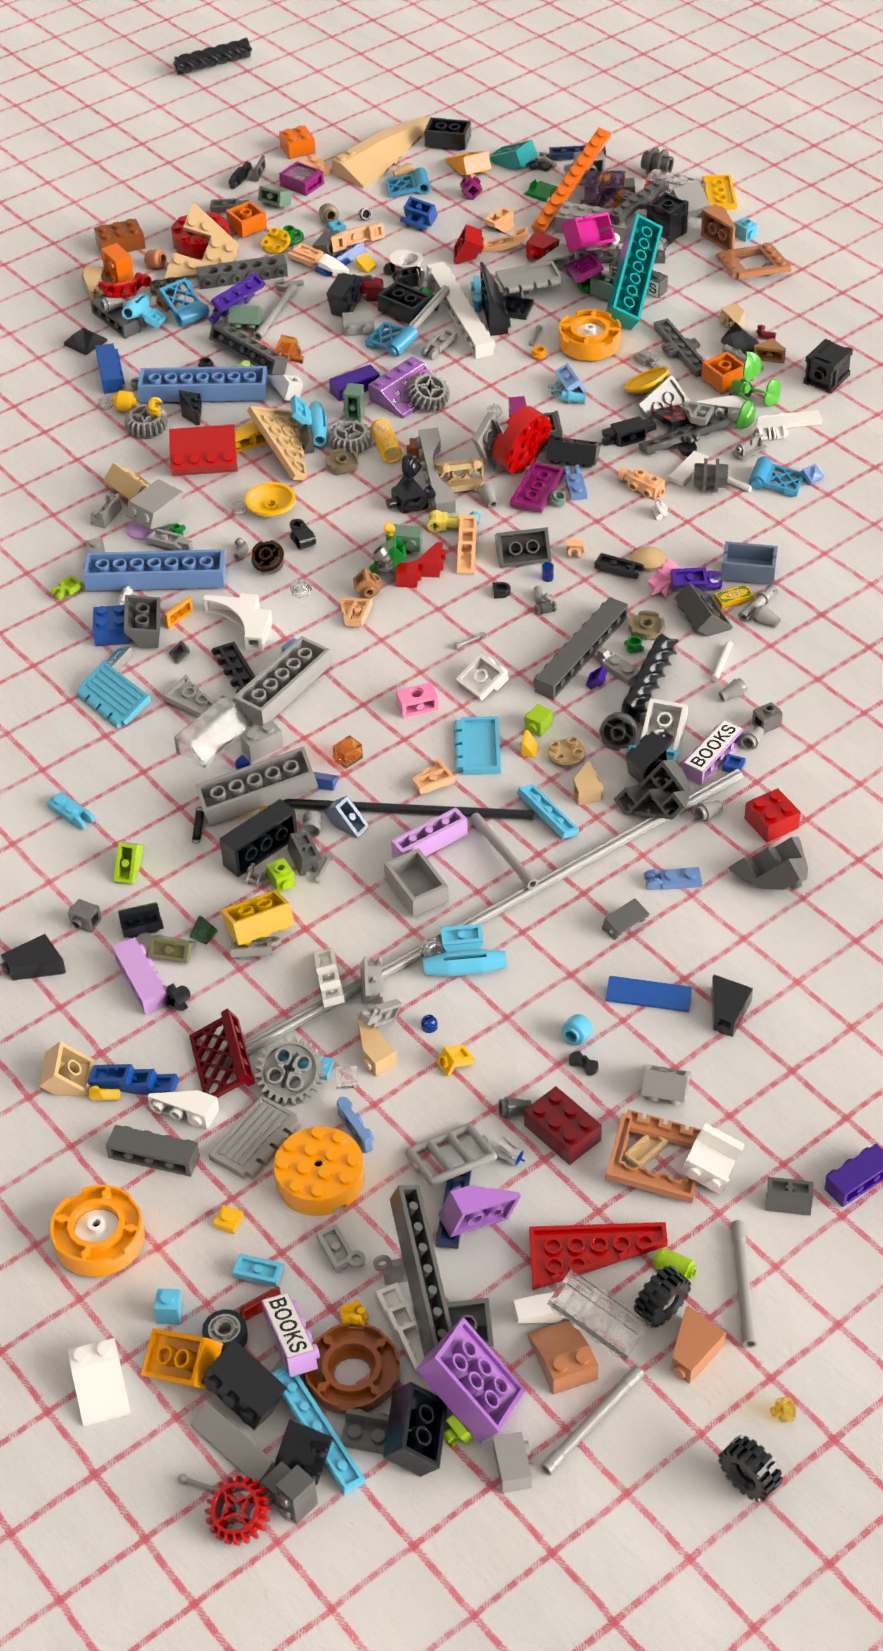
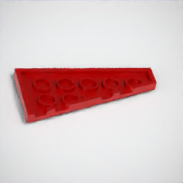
M666 1222L529 1227L532 1291L658 1250L659 1248L667 1247Z

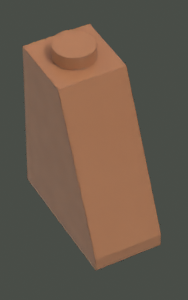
M687 1306L672 1356L671 1370L678 1378L691 1383L723 1348L726 1332Z

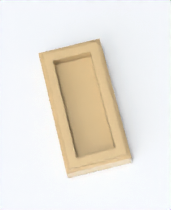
M644 1135L625 1151L622 1159L634 1168L637 1166L644 1167L668 1146L669 1141L663 1137L656 1139L649 1137V1135Z

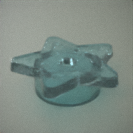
M559 381L548 385V388L551 389V394L554 396H562V390L566 389Z

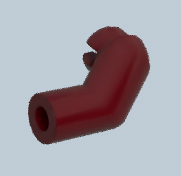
M765 325L757 326L756 333L762 339H776V332L765 331Z

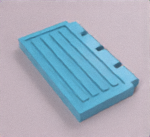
M105 661L79 685L80 689L77 692L81 699L118 728L123 724L127 725L152 700L149 695Z
M498 716L461 717V720L454 721L455 771L458 773L463 772V775L501 774Z

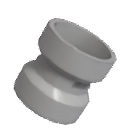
M317 811L305 812L301 832L309 831L311 838L319 836L322 815Z

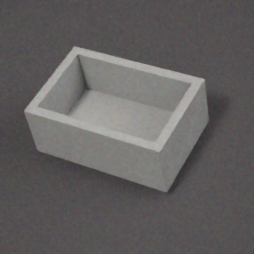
M419 848L384 863L385 880L413 917L449 902L448 885Z

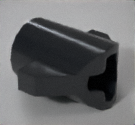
M174 983L167 986L164 1005L170 1009L186 1010L188 1006L185 1002L191 996L189 989L183 985L176 988Z

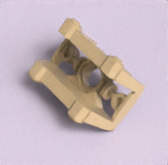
M482 457L449 462L444 461L441 463L434 462V468L439 478H442L444 475L449 477L443 482L451 487L453 492L468 490L479 492L480 486L484 484ZM463 470L461 475H456L454 472ZM475 471L477 474H481V477L472 478L468 474Z

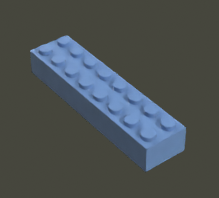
M267 366L141 368L138 381L139 400L146 403L153 397L160 398L163 403L180 402L179 390L201 393V401L266 400L268 387Z
M225 549L86 553L83 572L86 591L123 590L127 586H130L133 590L224 588L226 576Z

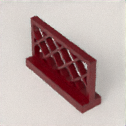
M228 1008L221 1012V1018L189 1035L202 1092L210 1094L209 1090L213 1083L218 1084L217 1089L210 1094L217 1098L243 1084L249 1087L255 1083L239 1018ZM223 1025L220 1035L214 1034L217 1028ZM205 1035L206 1038L202 1045H199L197 1039ZM212 1038L217 1039L213 1048L207 1047ZM226 1041L227 1045L224 1051L218 1050L222 1042ZM204 1052H210L206 1061H202L201 1058ZM215 1055H221L217 1064H213L212 1061ZM227 1057L231 1058L228 1068L223 1067ZM212 1067L214 1070L210 1078H208L205 1074L208 1068ZM220 1070L225 1071L221 1081L215 1080ZM231 1073L236 1075V1080L226 1083Z

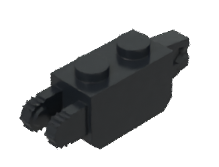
M640 416L612 423L609 428L602 430V436H604L602 444L604 446L616 444L618 447H624L645 441L647 433L656 430V423L653 419H642Z

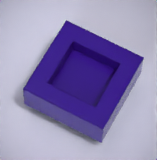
M602 666L591 672L586 686L590 690L596 686H601L606 680L605 677L608 670Z

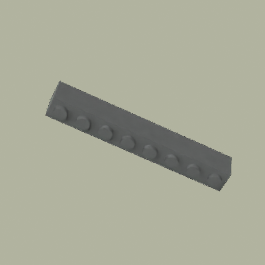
M611 597L603 602L600 608L591 615V618L583 623L581 629L573 634L571 640L564 644L560 652L556 653L553 659L544 666V669L535 676L533 681L535 692L554 700L597 650L602 647L628 618V604Z
M398 1185L390 1197V1204L425 1357L452 1329V1324L420 1185Z

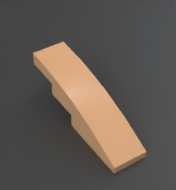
M460 515L457 574H474L477 515Z

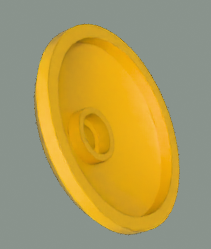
M660 366L644 371L630 379L624 385V389L628 393L649 394L668 376L669 369L667 366Z
M278 482L259 484L251 488L245 496L247 508L251 512L264 517L282 515L289 511L296 501L293 489Z

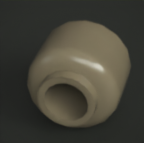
M325 203L319 208L318 215L323 222L328 223L337 220L339 212L334 205Z

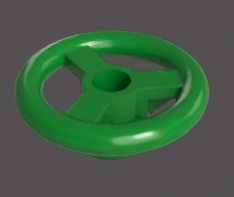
M287 225L282 229L288 232L290 236L289 246L300 243L304 238L303 232L294 228V226ZM299 234L300 237L296 240H293V238Z

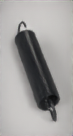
M197 808L192 842L193 839L200 840L202 834L204 812L201 810L197 811Z

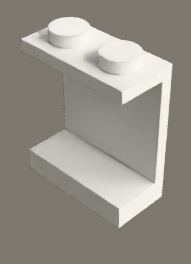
M705 1123L697 1135L680 1173L721 1194L729 1181L728 1177L745 1144Z

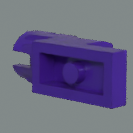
M706 567L672 569L670 571L673 588H684L688 582L702 591L720 590L722 587V580H718V576L722 575L721 572L714 570L706 571Z

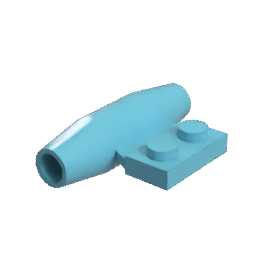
M147 293L133 296L125 303L122 310V316L125 319H133L141 315L150 327L157 329L168 318L167 315L158 309L149 307L151 297Z
M294 395L290 399L293 419L301 422L303 425H309L314 444L316 446H323L327 439L328 424L326 412L321 402L313 401L308 408L307 403Z
M481 924L441 927L442 949L446 953L423 958L424 975L452 977L483 974L507 967L505 951L481 949L483 946Z

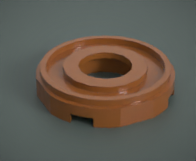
M344 1323L331 1327L313 1341L312 1345H317L320 1358L316 1359L318 1369L304 1373L305 1381L309 1392L324 1408L339 1414H345L346 1409H362L365 1412H369L381 1405L392 1395V1391L396 1389L400 1377L398 1351L396 1346L380 1329L368 1324L360 1327L349 1326V1323ZM357 1358L366 1362L371 1371L367 1381L353 1386L338 1383L335 1378V1371L342 1361Z

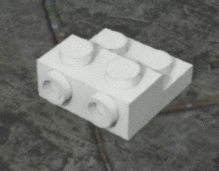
M480 653L456 678V681L482 701L493 689L497 692L509 678L507 676L508 671L500 665L498 667L491 657L488 656L486 658Z

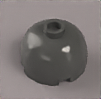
M614 712L604 719L599 733L604 745L610 749L620 751V749H627L629 745H633L638 730L635 720L629 714Z

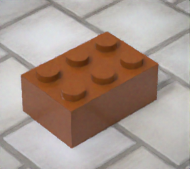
M128 219L94 228L95 240L100 252L102 248L115 243L120 245L126 252L146 248L144 233L136 219Z

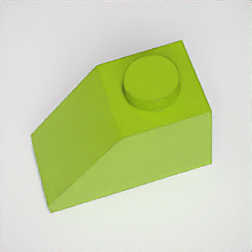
M118 842L114 882L134 884L142 864L144 844Z

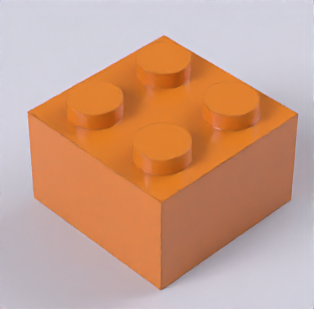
M297 126L296 128L279 131L280 147L289 159L316 153L315 138L306 126Z
M251 201L226 210V218L230 228L242 238L267 228L266 212Z
M117 243L101 249V260L104 265L105 276L112 283L134 279L132 258L129 253Z
M728 351L702 362L701 378L720 393L731 389L734 379L740 380L743 378L744 363Z

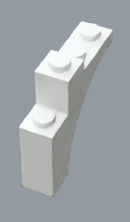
M241 593L239 598L214 595L204 596L205 613L220 615L234 622L244 633L245 650L263 652L272 625L271 610L259 609L258 595Z

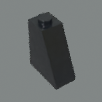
M46 934L1 954L3 962L0 964L1 969L5 975L9 974L13 981L66 973L63 958Z
M715 974L713 975L711 986L713 1030L731 1037L734 1036L752 1002L753 988Z

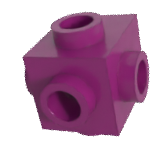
M468 174L460 183L461 192L474 200L483 190L480 179L477 176L473 177L471 174Z

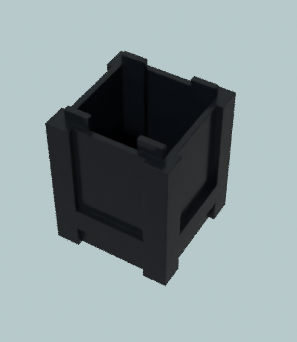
M664 192L662 196L647 204V219L663 226L660 240L664 244L670 245L675 239L687 233L689 201L681 200L667 192Z
M824 339L806 356L805 362L807 364L803 384H810L831 394L850 376L849 367L853 349Z

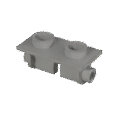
M757 434L750 441L747 440L738 444L735 450L732 451V454L741 460H745L766 449L767 446L763 444L764 436Z

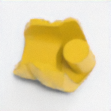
M153 397L148 402V412L151 416H161L160 406H155V403L163 402L160 398Z
M359 1300L351 1304H343L340 1308L342 1324L349 1323V1326L360 1327L366 1324L369 1315L366 1308L361 1306Z

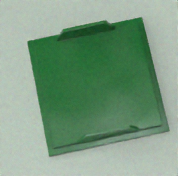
M535 179L530 183L529 190L524 195L547 202V199L551 198L557 186L542 181L537 182Z

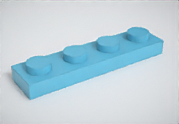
M534 784L518 788L517 794L562 839L578 834L579 828Z

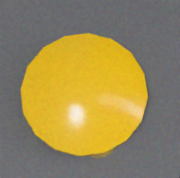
M272 227L264 236L261 244L266 252L279 254L288 248L290 236L285 230Z

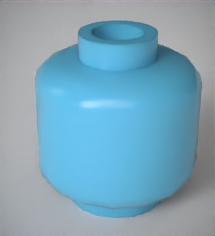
M574 1014L562 1026L564 1039L575 1046L583 1044L593 1032L590 1020L581 1014Z

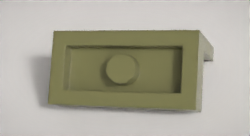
M162 935L151 936L148 957L189 963L191 947L196 946V941Z

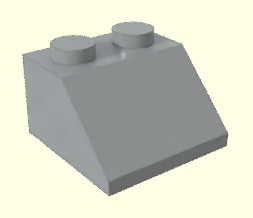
M648 1065L644 1071L641 1095L646 1096V1100L658 1101L660 1098L666 1099L669 1104L680 1105V1102L684 1103L686 1100L691 1072Z

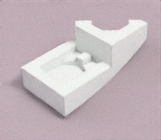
M326 253L318 263L319 267L332 272V276H336L337 273H349V269L344 264Z

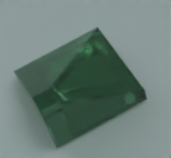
M199 916L189 936L207 945L218 930L205 918Z

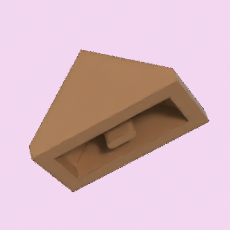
M771 338L754 346V353L760 357L761 361L785 363L786 348L775 339Z

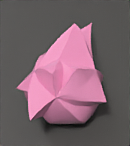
M667 560V562L662 563L661 568H657L656 574L648 580L649 587L654 589L651 596L661 593L667 598L673 588L670 571L672 569H679L676 563Z

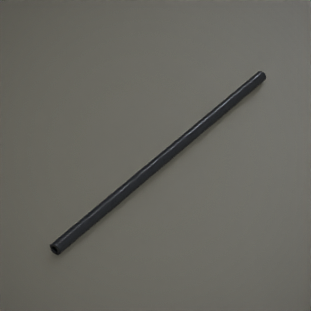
M289 798L282 800L291 808L325 810L334 802L330 800ZM353 802L359 812L442 815L455 808V806ZM456 807L465 817H471L472 814L479 813L483 818L533 820L534 810Z

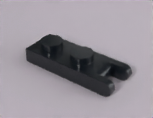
M600 553L594 563V568L638 579L639 573L635 572V570L643 571L644 565Z

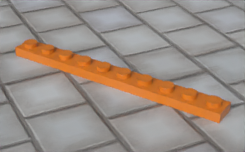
M598 127L532 224L533 230L546 233L555 220V216L563 202H567L610 139L611 132Z

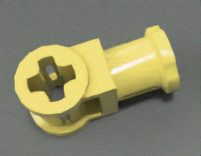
M433 510L429 513L428 518L430 521L427 524L429 531L436 533L447 531V528H457L459 530L460 515L448 516V512H441L439 510Z

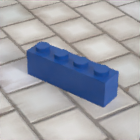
M114 343L96 345L95 349L104 394L123 391L122 385H125L118 349L114 348Z

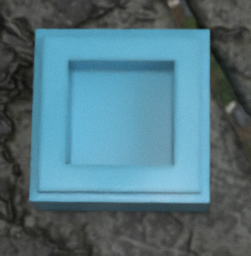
M340 219L327 223L329 230H337L339 232L346 230L345 224Z

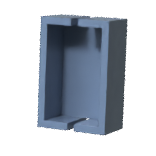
M725 541L721 580L774 584L778 546Z

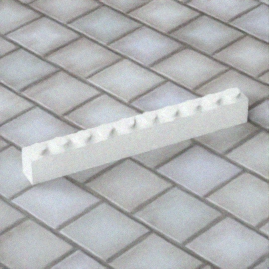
M444 262L427 265V275L429 269H432L430 283L436 293L443 285L449 287L450 292L442 300V303L475 358L494 355V339H491L489 331H486L484 323H481L479 315L475 313L474 307L470 305L469 299L465 297L464 291L461 290L459 283L456 282L455 276L451 274L450 268Z

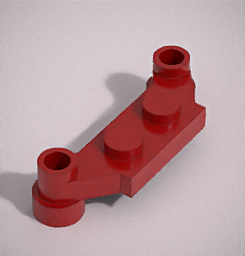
M137 272L134 279L111 284L100 281L98 288L107 296L123 299L137 295L138 290L142 286L145 288L149 287L152 279L146 274Z

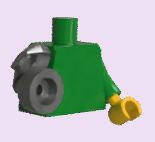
M385 523L384 532L389 533L386 535V542L378 546L371 555L374 559V563L369 566L372 573L377 574L381 571L387 574L406 558V546L393 534L395 527L392 523Z

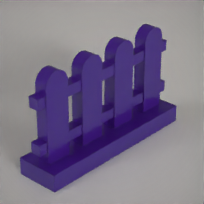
M254 273L214 297L210 303L215 308L208 319L209 322L215 324L221 316L223 318L229 314V308L234 305L249 303L252 297H254V293L262 289L266 283L257 273Z

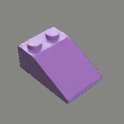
M472 1185L462 1188L458 1186L450 1190L438 1216L451 1238L508 1220L521 1195L519 1192Z

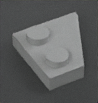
M684 401L683 406L689 422L697 426H706L715 408L714 406Z

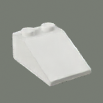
M650 698L641 738L644 735H649L652 731L660 735L666 730L674 737V741L668 749L678 750L688 715L687 705Z
M115 1338L69 1349L68 1355L83 1426L131 1414Z

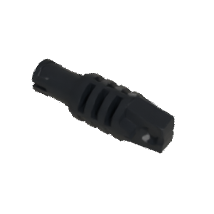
M246 161L242 167H238L228 181L230 188L235 189L246 179L248 172L252 169L250 162Z

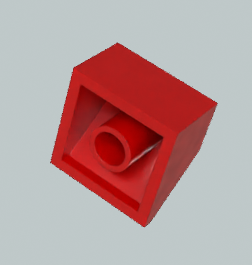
M468 224L465 225L453 247L454 264L457 265L476 259L478 254L482 253L484 245H482V230Z

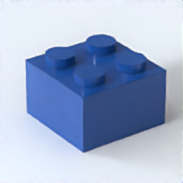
M124 605L93 607L92 631L95 647L131 644V638L124 633Z

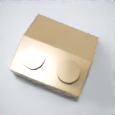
M61 1041L45 1052L39 1087L56 1096H87L90 1089L88 1079L94 1066V1059Z

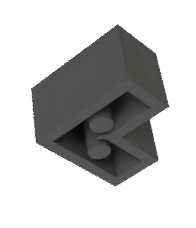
M281 1461L260 1481L261 1487L267 1490L265 1496L271 1498L269 1504L274 1503L285 1519H291L296 1524L318 1505L315 1480L298 1465L291 1470Z

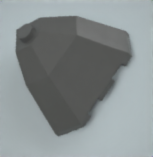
M674 759L664 760L639 785L625 787L614 798V801L622 812L627 815H641L673 820L687 807L691 789L685 773Z
M790 837L775 847H767L756 855L744 857L728 867L731 872L760 889L786 890L791 888L794 891L803 886L802 882L807 880L808 865L799 837Z

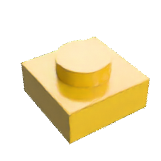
M222 1205L213 1221L214 1228L235 1234L244 1217L243 1211Z

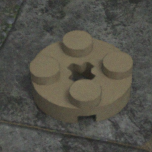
M342 448L334 449L325 458L326 467L332 471L333 475L355 472L359 464L358 454L353 450L352 452L347 451V448H345V452Z
M640 611L639 615H632L629 620L631 636H637L641 639L655 641L661 633L663 634L665 629L664 618L662 617L661 619L659 614L654 611Z

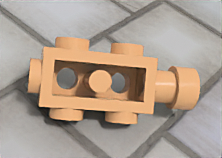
M622 467L618 472L617 478L619 480L627 481V486L631 491H638L645 498L651 497L656 499L658 496L662 497L665 493V480L640 468L630 472V469Z

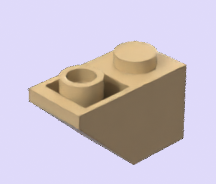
M737 303L722 307L719 320L728 330L735 322L743 326L745 311Z
M586 762L573 779V793L578 805L601 801L603 785L601 781H598L596 768L593 769L591 762Z

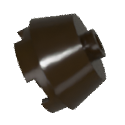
M273 540L260 541L253 547L251 561L256 570L267 574H274L283 567L284 550L279 543Z

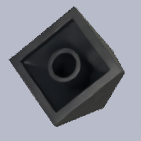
M736 322L721 339L724 345L728 344L734 349H740L745 355L746 351L753 353L754 346L760 343Z
M82 328L64 342V345L84 355H88L95 350L96 345H102L107 342V338Z

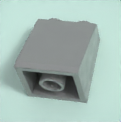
M158 479L129 500L126 517L149 529L178 523L183 491Z

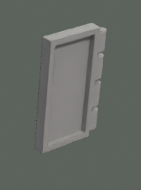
M553 261L496 271L498 282L503 291L508 292V294L517 293L519 290L522 292L534 290V287L540 289L548 287V285H561L562 275Z
M261 1095L208 1154L209 1160L242 1179L246 1177L253 1179L263 1168L262 1165L267 1164L281 1144L301 1125V1122L297 1119L296 1113Z

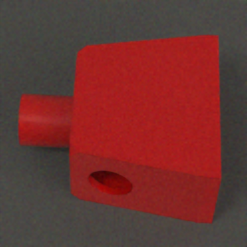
M535 231L526 242V257L529 260L534 258L537 260L541 259L559 246V239Z

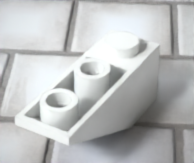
M267 375L270 383L284 400L291 401L290 399L294 395L300 398L303 382L298 376Z
M731 395L699 400L696 403L714 406V413L711 418L724 415L732 421H737L740 409L746 400L740 396Z
M198 1090L151 1093L147 1096L149 1107L155 1113L171 1116L175 1120H182L194 1127L208 1129L219 1111L217 1097Z

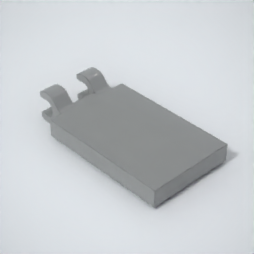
M487 412L472 441L480 457L483 458L484 465L489 467L492 465L493 468H496L497 463L493 461L492 450L498 433L502 435L503 433L494 414Z

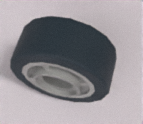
M228 1309L216 1311L209 1315L203 1323V1337L223 1343L221 1353L233 1339L242 1347L247 1343L248 1331L245 1319L236 1311Z

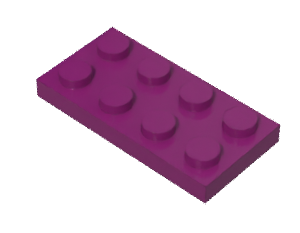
M591 252L564 265L566 271L576 283H583L588 280L587 278L598 276L601 274V271H604L603 265Z
M533 462L512 496L510 506L542 513L549 501L550 494L555 491L561 481L564 469Z

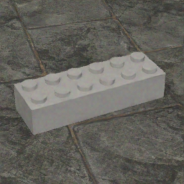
M563 202L555 216V232L563 233L562 222L576 217L610 212L613 209ZM633 213L620 223L611 220L612 225L600 229L599 232L613 228V231L620 236L618 243H624L628 223L636 214ZM637 213V214H639V215H641V216L647 218V215H643V214H641V213Z
M301 636L233 696L235 713L260 726L271 721L331 666L330 649Z
M304 746L195 785L209 826L271 805L279 799L285 800L319 788Z

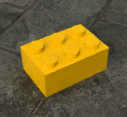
M277 890L220 910L226 932L238 945L249 944L252 940L268 937L273 932L286 930L289 926L295 924L290 903Z

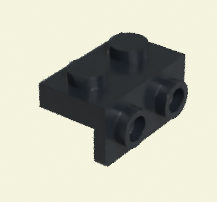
M157 902L118 911L124 938H134L143 933H156L160 929H164Z

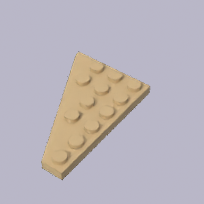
M249 406L247 409L248 414L272 448L273 453L280 460L292 480L304 481L308 475L306 464L303 462L305 457L302 448L303 443L300 441L299 422L293 419L292 411Z

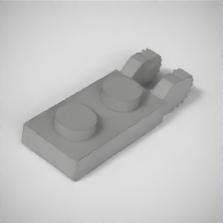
M443 329L427 342L421 350V355L425 357L429 354V359H435L438 353L442 352L457 339V333Z

